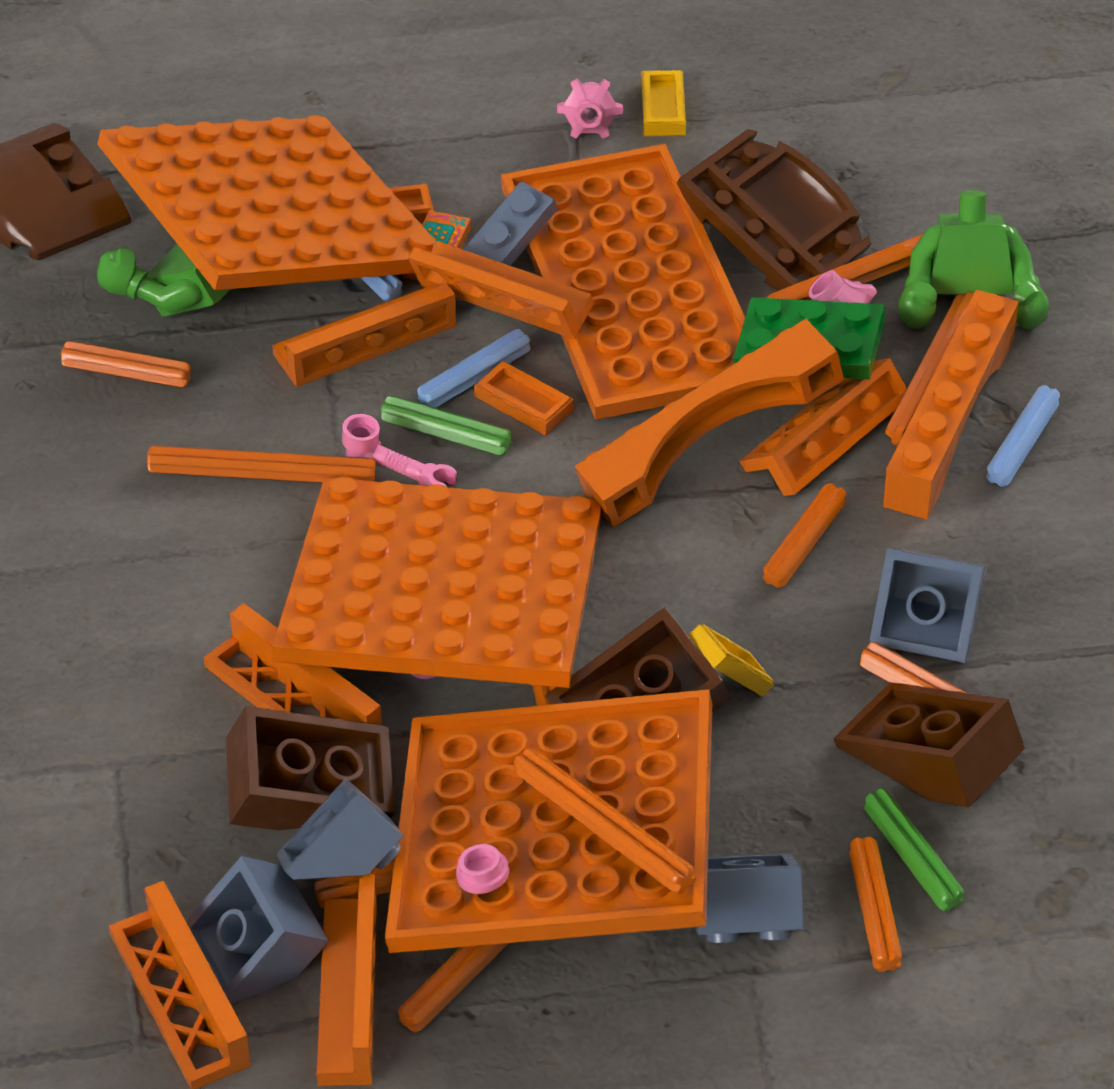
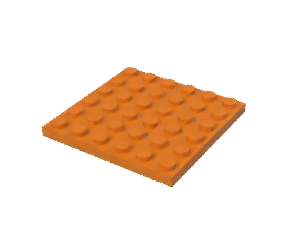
M317 115L300 119L275 117L264 121L238 119L228 123L201 121L192 125L164 123L155 127L136 128L133 126H121L119 129L100 130L97 145L214 290L415 273L408 259L413 248L417 247L431 252L437 243L434 237L427 232L326 117Z
M324 477L273 641V662L569 688L601 524V506L594 499H587L582 496L558 497L540 495L534 492L509 493L497 492L487 488L472 490L448 488L439 484L424 486L401 484L397 481L375 482L354 480L350 477Z
M710 690L412 718L399 830L403 837L397 842L401 848L394 861L385 941L389 953L706 926L712 700ZM527 748H533L692 865L694 868L693 875L696 877L693 886L687 887L681 894L672 892L516 774L517 767L513 763L515 757L522 755ZM488 844L494 846L507 859L509 865L507 880L499 888L488 893L474 894L462 889L456 877V868L461 854L474 845Z

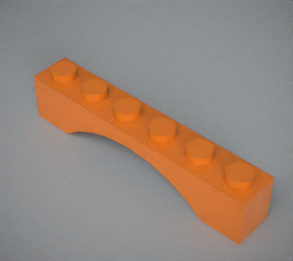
M975 290L887 466L883 507L928 520L943 489L955 449L972 407L988 378L996 370L1001 369L1014 342L1019 301Z
M807 319L802 320L791 328L785 329L773 340L754 352L744 355L737 363L715 377L708 378L690 393L677 401L669 403L657 414L638 426L628 429L621 437L599 451L592 452L585 460L575 465L574 467L584 494L588 499H594L601 506L604 518L613 528L652 504L658 487L672 464L691 444L710 430L735 417L755 410L781 405L807 404L842 382L844 377L837 351Z

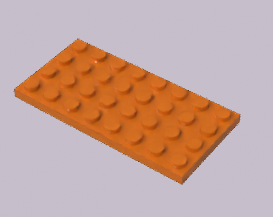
M666 144L501 174V188L505 198L522 181L553 198L558 207V210L526 247L536 275L588 292L594 300V305L575 339L561 336L595 420L666 406L690 393L708 378L715 377L734 364L733 358L745 315L703 224L691 210L677 185V181L681 176Z

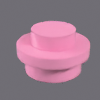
M488 844L474 845L466 849L459 857L456 868V877L460 887L474 894L488 893L499 888L509 876V865L506 857L494 846Z

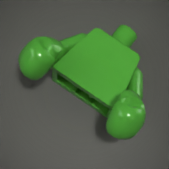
M977 190L960 192L959 214L939 215L937 225L927 228L913 248L909 277L905 280V288L898 302L899 318L907 327L919 330L929 324L935 313L937 294H966L968 291L974 293L976 289L992 294H1014L1015 287L1013 300L1019 301L1016 323L1021 328L1027 330L1038 328L1047 319L1049 300L1040 286L1038 277L1034 274L1031 253L1016 228L1005 225L1002 215L986 214L987 193Z
M178 244L149 272L140 269L136 265L135 254L132 249L121 247L118 250L106 251L98 263L96 272L98 284L106 291L129 297L133 300L139 297L155 305L162 317L212 306L218 303L230 290H214Z

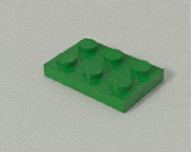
M751 297L734 354V364L744 355L754 352L776 338L785 329L791 328L802 320L807 319L837 351L844 378L870 380L886 319L884 304Z

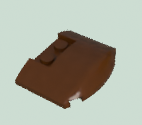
M51 123L0 143V243L11 250L16 244L32 248L29 251L30 258L39 261L131 223V216L110 178L104 179L71 140L70 130L58 123Z
M751 129L741 133L677 181L683 197L702 224L708 220L767 276L764 283L777 291L850 263L869 249L871 245L869 235L862 240L856 223L860 215L855 206L827 173L806 156L781 141L778 142L775 148L753 140L758 132Z

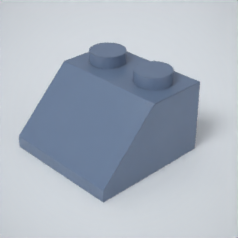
M893 547L887 548L869 644L877 642L886 648L965 663L978 615L987 565Z
M345 778L276 855L285 873L293 880L368 875L375 866L381 870L395 858L401 848L397 842L403 837V834L391 818Z
M790 853L708 857L706 926L694 927L697 934L707 935L708 942L727 943L738 941V933L759 932L760 939L782 940L791 938V930H804L802 878L799 863Z
M241 856L186 920L188 927L231 1005L297 978L329 942L295 882L285 873L283 867Z

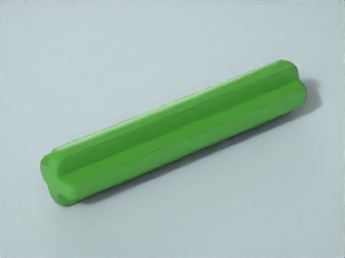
M393 395L386 398L381 408V419L387 423L495 455H505L511 443V432L508 429Z
M884 788L870 792L865 798V811L937 907L942 911H949L953 907H958L963 902V888L897 801Z

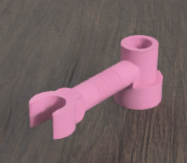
M354 414L343 422L342 443L346 448L345 457L372 458L376 464L390 468V470H394L399 474L402 473V475L418 481L419 485L439 484L447 487L446 484L439 481L456 485L457 472L453 467L445 464H423L381 446V441H379L380 426L378 421L372 416Z

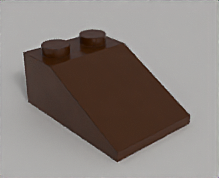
M663 607L574 673L571 677L569 688L556 687L545 695L550 704H562L709 689L712 700V712L731 699L723 680L666 607Z
M892 682L833 738L836 747L930 801L970 807L976 802L982 793L1025 749L1009 699Z
M245 706L226 736L229 823L231 825L277 831L301 828L345 778L389 818H392L395 814L388 726Z

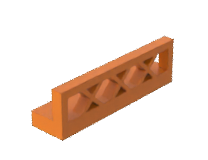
M437 241L431 252L414 247L408 256L421 286L433 289L448 284L455 293V298L575 339L594 305L592 295L588 292Z
M448 284L433 289H420L273 344V355L296 387L302 386L456 327L455 293Z
M890 358L877 360L874 362L870 380L844 378L842 382L812 400L739 461L745 472L769 469L783 496L798 493L896 410L907 388Z
M245 603L230 613L232 636L203 657L205 668L257 708L292 713V706H313L320 711V717L327 716L333 719L382 725L381 705L332 668L273 662L272 645L277 627ZM241 651L252 660V667L231 668L224 662ZM279 680L286 685V693H263L258 689V681Z
M375 873L359 875L357 899H325L323 932L329 942L322 948L317 1053L318 1086L372 1085L378 922Z
M164 880L144 888L147 911L109 925L110 935L190 1089H198L251 1067L247 1034ZM152 927L154 928L158 939L152 951L130 945L127 937ZM164 949L168 955L162 954ZM140 962L145 963V965H144L143 968H142ZM156 966L178 973L179 976L172 989L150 983L149 979ZM184 988H186L188 994L183 993ZM160 1000L165 1001L164 1006H162ZM176 1005L198 1011L199 1016L193 1029L171 1023L170 1017ZM205 1026L208 1029L209 1033L203 1031ZM181 1040H185V1041H186V1043H185L184 1046H183ZM200 1044L218 1049L223 1059L195 1069L190 1058L196 1045Z

